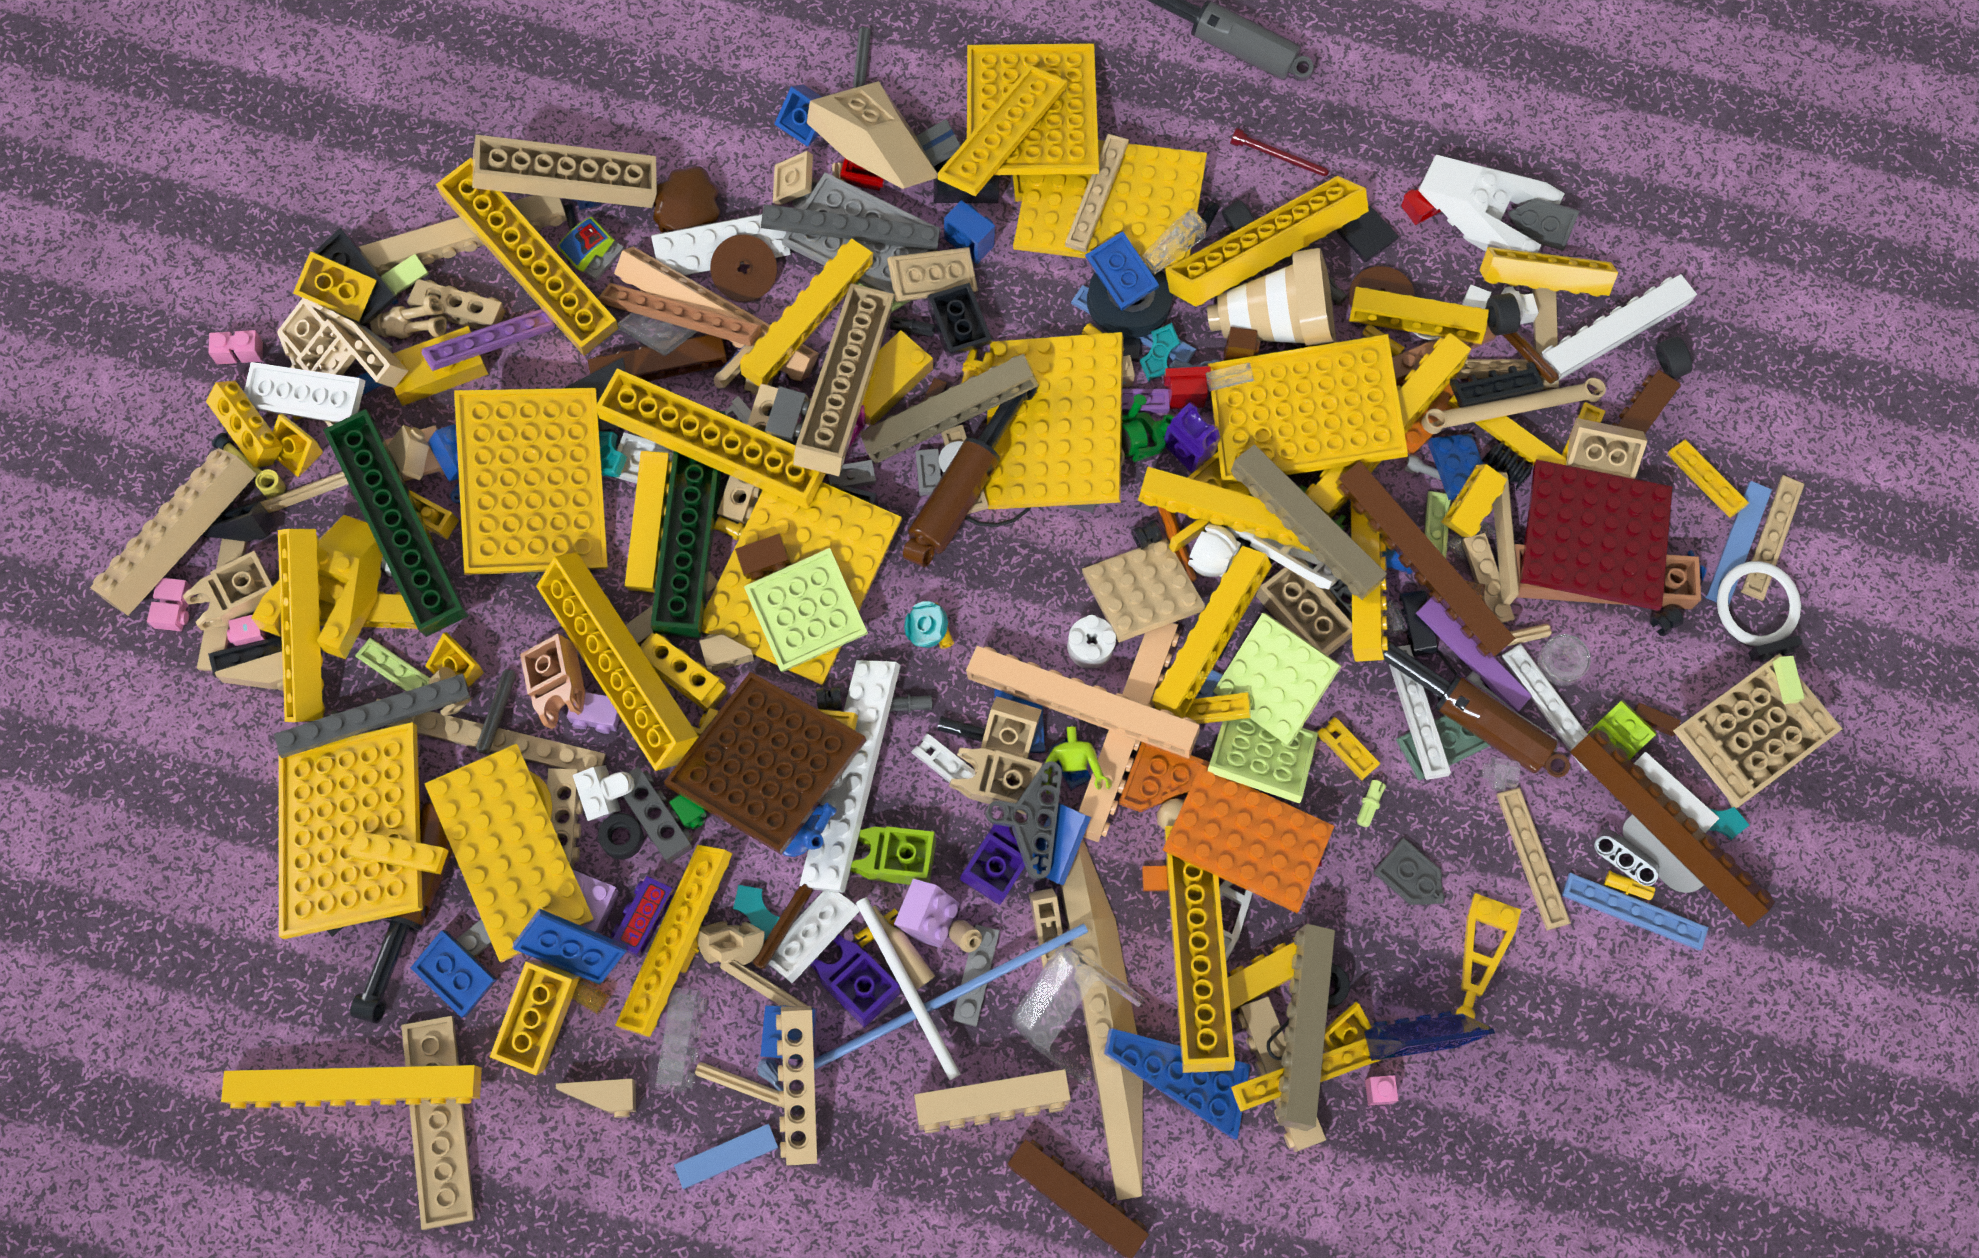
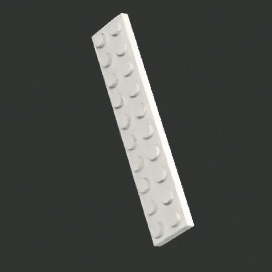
M856 660L844 712H852L858 715L855 731L864 735L867 741L820 802V805H824L827 802L830 803L837 811L830 818L823 833H821L823 845L819 849L808 850L799 886L805 883L808 888L814 890L845 893L901 666L897 662Z

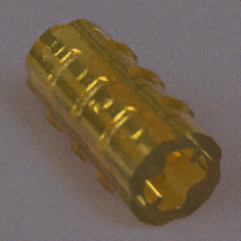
M580 977L572 999L587 1010L589 1009L596 1015H599L609 1002L610 996Z

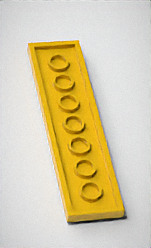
M1030 65L938 172V180L976 196L1067 88V81Z
M702 845L696 846L615 1026L643 1036H651L657 1026L659 1016L667 1004L672 987L678 979L681 967L688 957L690 947L698 935L699 927L709 910L712 898L719 888L721 878L729 866L732 853L729 851Z

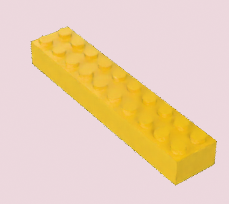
M469 158L436 184L443 199L583 356L619 329L616 319L501 191L472 188V158Z
M1339 176L1332 178L1165 269L1169 292L1195 307L1204 304L1207 300L1221 295L1225 290L1239 285L1245 279L1257 275L1263 269L1273 266L1285 257L1291 256L1293 252L1309 246L1310 243L1325 237L1330 232L1342 228L1343 225L1367 213L1369 209L1366 188Z
M1451 333L1444 339L1442 337L1439 338L1433 346V352L1430 355L1428 353L1424 355L1419 362V368L1416 371L1414 369L1410 371L1402 387L1400 385L1397 386L1405 434L1448 386L1450 379H1453L1466 363L1471 348ZM1381 461L1363 463V465L1372 473ZM1354 465L1324 469L1319 476L1320 481L1316 485L1314 483L1311 484L1305 492L1330 518L1349 499L1348 496L1345 498L1339 493L1336 488L1338 485L1335 482Z
M616 369L596 405L599 418L806 509L809 508L826 475L824 472L793 465L795 445L620 369Z
M576 552L555 556L536 587L654 770L658 771L678 765L699 736L579 554Z
M1165 826V843L1173 826ZM1166 852L1183 1073L1234 1070L1235 1056L1219 878Z

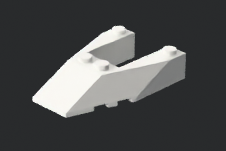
M1440 155L1434 157L1418 190L1437 210L1440 209L1448 217L1447 221L1452 226L1455 225L1464 234L1463 238L1480 249L1486 251L1487 247L1534 253H1538L1541 244L1501 222L1509 202L1511 201L1518 206H1522L1538 198L1560 205L1565 194L1546 182Z

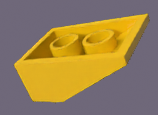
M310 251L293 294L359 322L376 280Z

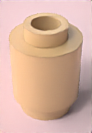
M965 920L954 921L948 930L951 941L965 952H973L981 944V933Z

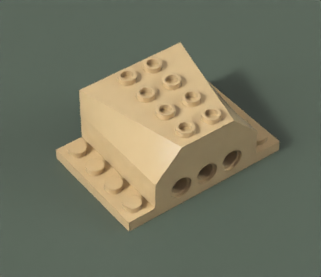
M1780 653L1673 730L1725 794L1731 807L1737 808L1842 730L1841 726L1800 677L1804 699L1798 703L1783 704L1773 665L1774 660L1782 657Z

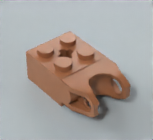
M556 634L520 654L527 694L531 696L532 705L544 726L550 729L556 727L560 709L565 704L570 712H575L577 715L583 712L585 689L577 649L571 640Z

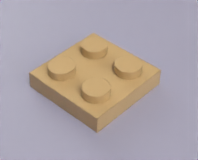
M806 151L775 165L774 204L780 206L811 193L813 154Z

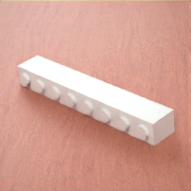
M1681 274L1675 278L1669 277L1660 284V287L1656 288L1653 286L1648 289L1641 298L1638 296L1634 297L1627 303V306L1623 308L1619 306L1608 317L1601 316L1589 328L1586 325L1578 330L1575 336L1571 337L1569 335L1559 342L1558 346H1549L1541 353L1542 357L1559 373V379L1557 380L1559 381L1687 306L1697 293Z

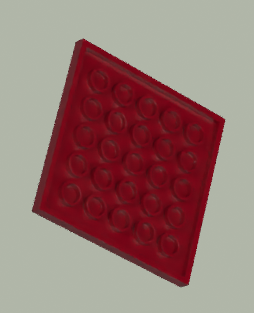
M1536 459L1533 467L1520 583L1660 611L1663 604L1672 486Z

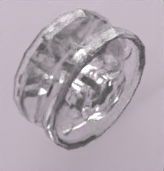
M1560 634L1552 637L1543 645L1538 652L1536 662L1538 668L1551 684L1568 686L1579 681L1590 668L1591 657L1589 649L1579 638L1569 634Z

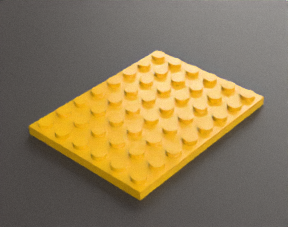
M1094 44L967 45V138L1030 65L1067 81V88L994 175L1099 174Z
M1098 140L1099 155L1105 143L1103 140ZM1128 144L1087 252L1065 247V242L1092 174L1027 175L1013 249L1086 258L1085 255L1123 231L1146 266L1167 269L1191 254L1207 153ZM1188 213V224L1153 249L1152 247L1169 232V228Z
M1122 332L993 341L990 344V352L993 353L992 367L999 366L1014 356L1024 354L1039 386L1031 400L1023 401L994 448L1000 456V462L984 486L988 509L1121 503ZM999 405L987 411V425Z
M1388 334L1208 364L1211 367L1210 388L1214 421L1220 434L1217 446L1223 485L1240 483L1233 476L1231 468L1235 459L1254 444L1285 475L1355 465L1359 461L1363 464L1408 457Z
M596 388L454 390L464 575L545 572L555 556L576 552L589 570L607 569Z
M821 482L808 509L762 490L704 610L701 631L709 635L723 634L751 649L753 655L778 666L744 586L757 580L746 579L743 575L735 549L780 533L784 540L791 565L830 548L859 612L902 521V517ZM771 571V572L765 573V574H764V575H765L764 577H766V576H768V575H770V574H773L774 572ZM842 646L793 667L788 671L823 686Z
M413 722L354 735L285 758L279 756L280 938L288 939L423 910L422 873L420 870L355 858L349 855L357 831L421 843L417 725Z

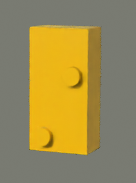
M469 326L393 353L408 370L394 388L402 406L488 375L481 355L434 371L431 370L422 355L423 348L471 333Z
M901 330L879 350L862 403L865 408V422L868 426L874 425L933 370V358Z
M536 959L526 961L490 1057L534 1075L544 1072L580 976Z

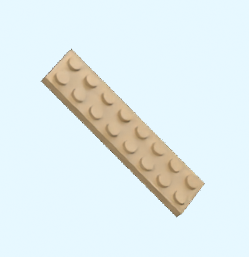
M453 1016L401 1025L406 1067L459 1066ZM456 1099L446 1100V1104H430L431 1100H421V1105H409L421 1230L475 1220L463 1104H456Z

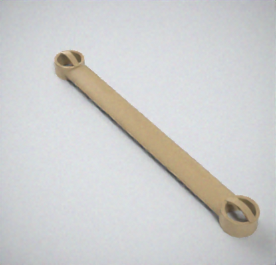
M1590 378L1583 384L1445 411L1431 409L1422 418V426L1427 432L1437 434L1446 427L1583 400L1597 402L1605 394L1606 387L1600 379ZM1587 385H1592L1596 387L1597 389L1593 390L1594 394L1599 395L1591 394L1587 388ZM1428 416H1435L1439 420L1430 423Z

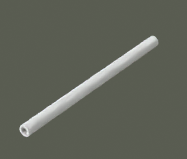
M868 898L859 900L856 904L949 1080L958 1077L961 1074Z

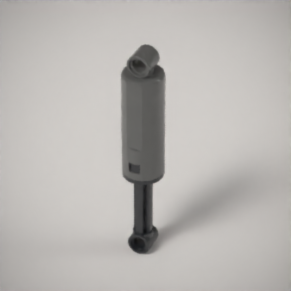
M1147 0L1193 23L1191 35L1281 80H1286L1290 73L1299 81H1307L1313 75V62L1307 56H1299L1301 52L1299 44L1210 0H1207L1202 8L1186 0ZM1301 64H1306L1309 70L1306 73H1299L1297 67Z

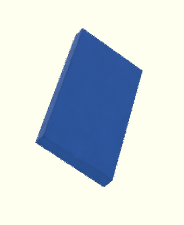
M540 908L513 943V949L599 985L627 951L625 944Z

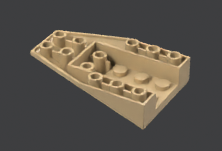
M879 81L810 101L807 124L846 159L902 189L937 178L938 174L916 135Z

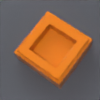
M1142 866L1143 892L1168 890L1167 866Z

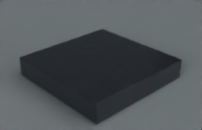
M1371 206L1368 207L1369 211L1361 215L1358 219L1348 222L1337 230V233L1364 262L1370 260L1399 237Z

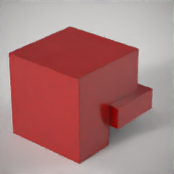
M844 158L840 179L846 180V183L853 186L880 191L881 187L883 188L885 179Z
M1210 366L1165 368L1163 381L1164 386L1168 389L1170 409H1183L1190 402L1197 408H1204L1208 395L1207 384H1209L1211 377Z

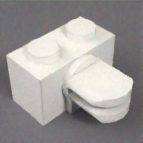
M606 765L592 767L573 775L588 821L600 819L621 811L617 798L630 793L634 788V779L629 773L617 772L609 775Z

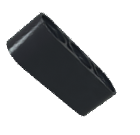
M1424 590L1401 592L1399 595V601H1402L1403 609H1401L1403 620L1407 624L1408 629L1406 631L1408 645H1411L1413 657L1436 654L1437 652L1435 632L1416 614L1428 600Z

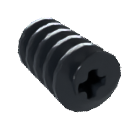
M1501 442L1485 455L1482 462L1489 459L1488 466L1493 467L1496 465L1495 471L1507 473L1508 477L1510 476L1509 484L1512 485L1517 482L1515 489L1518 490L1531 475L1533 466L1523 467L1526 460L1523 459L1517 462L1519 454L1516 453L1510 456L1512 448L1509 447L1503 450L1505 443Z

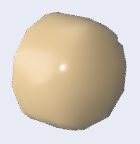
M1169 799L1161 804L1157 811L1158 826H1161L1164 830L1165 826H1173L1184 801L1181 799Z

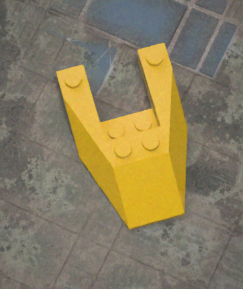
M343 515L319 538V545L317 547V559L320 563L318 583L321 589L319 602L334 607L317 642L324 652L343 659L347 658L378 598L377 588L381 577L380 568L383 557L368 523L347 515ZM279 579L262 597L251 619L260 630L281 637Z

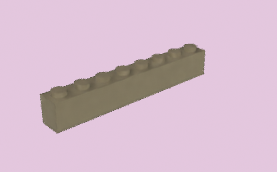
M1025 355L1014 356L1009 361L999 366L991 367L988 371L978 376H973L962 384L952 386L937 396H931L926 401L910 406L907 410L897 415H892L881 423L867 427L866 430L860 432V436L867 454L877 464L1039 385Z
M1255 444L1235 459L1231 468L1235 479L1242 482L1254 497L1261 500L1265 504L1266 509L1270 513L1275 514L1281 520L1283 526L1291 530L1298 537L1300 543L1307 546L1320 562L1326 564L1331 569L1332 574L1348 586L1349 591L1353 595L1363 600L1382 584L1387 573Z
M1306 924L1299 929L1294 938V944L1297 945V949L1292 959L1294 977L1289 985V992L1292 993L1286 1012L1287 1017H1289V1024L1285 1029L1284 1041L1287 1043L1286 1051H1284L1281 1059L1284 1072L1279 1081L1281 1100L1276 1108V1116L1279 1117L1278 1125L1303 1131L1316 1127L1335 930Z

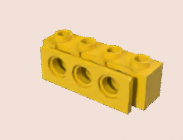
M651 633L640 646L658 676L704 711L708 712L709 708L715 709L728 693L725 686L726 683L720 677L711 674L705 666L692 660L682 649H677L663 635ZM662 655H668L666 658L659 659ZM686 668L684 672H678V670ZM698 682H705L702 686H696Z

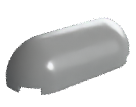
M1633 814L1626 820L1623 826L1624 839L1658 863V877L1665 884L1683 893L1694 892L1704 885Z

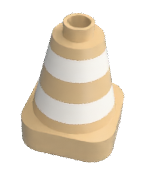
M1321 248L1293 252L1292 265L1218 295V304L1207 305L1208 322L1211 332L1222 330L1223 337L1227 339L1230 327L1257 330L1256 339L1260 341L1304 343L1306 347L1336 343L1330 282Z

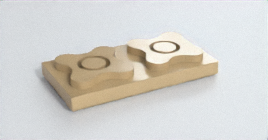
M969 247L887 258L896 302L926 299L930 294L970 283L973 292L978 291Z

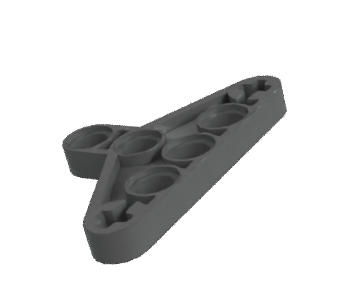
M1053 761L1046 762L1040 767L1016 803L994 801L985 811V816L990 823L1012 827L1027 873L1035 880L1045 878L1051 869L1062 777L1060 766ZM1049 767L1052 768V772L1055 775L1051 777L1050 785L1041 786V782L1044 784L1048 782V774L1044 773V771H1047ZM1048 790L1052 793L1053 801L1051 803H1045L1042 800V791ZM998 806L1003 810V817L1001 819H996L991 815L992 807ZM1017 810H1022L1026 813V822L1019 823L1016 821L1014 814ZM1040 814L1049 816L1050 825L1048 827H1043L1039 824L1038 817ZM1037 838H1044L1047 841L1048 847L1045 851L1036 848L1035 841ZM1046 855V858L1043 857L1040 862V866L1044 868V871L1037 874V870L1033 869V866L1038 863L1039 856Z

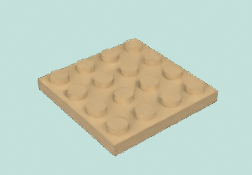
M1167 538L1157 543L1148 544V547L1142 550L1138 548L1082 569L1084 578L1107 622L1111 625L1118 642L1205 610L1202 599L1177 555L1169 549L1170 543Z

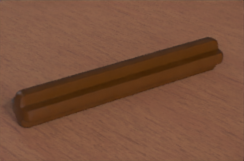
M1518 331L1503 335L1528 362L1535 364L1538 373L1548 383L1553 384L1559 379V373Z
M804 883L802 886H799L764 942L759 954L753 960V964L758 968L765 969L811 896L813 889L808 888L807 884Z

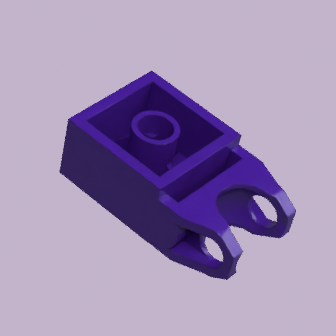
M1190 402L1172 418L1171 424L1167 426L1164 437L1165 447L1193 473L1215 455L1220 434L1218 427L1215 424H1207L1200 417L1197 407Z
M993 825L959 880L998 905H1001L1025 867L1016 838L1011 835L1008 826ZM992 866L998 868L996 870L997 873L991 871Z
M838 934L834 938V942L840 947L841 959L835 964H825L815 958L810 965L818 974L822 986L865 1028L900 995V985L866 951L864 952L857 944L844 939ZM869 987V991L866 993L860 991V988L867 989Z

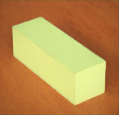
M1794 656L1779 657L1774 660L1773 665L1783 704L1798 703L1803 700L1804 694Z

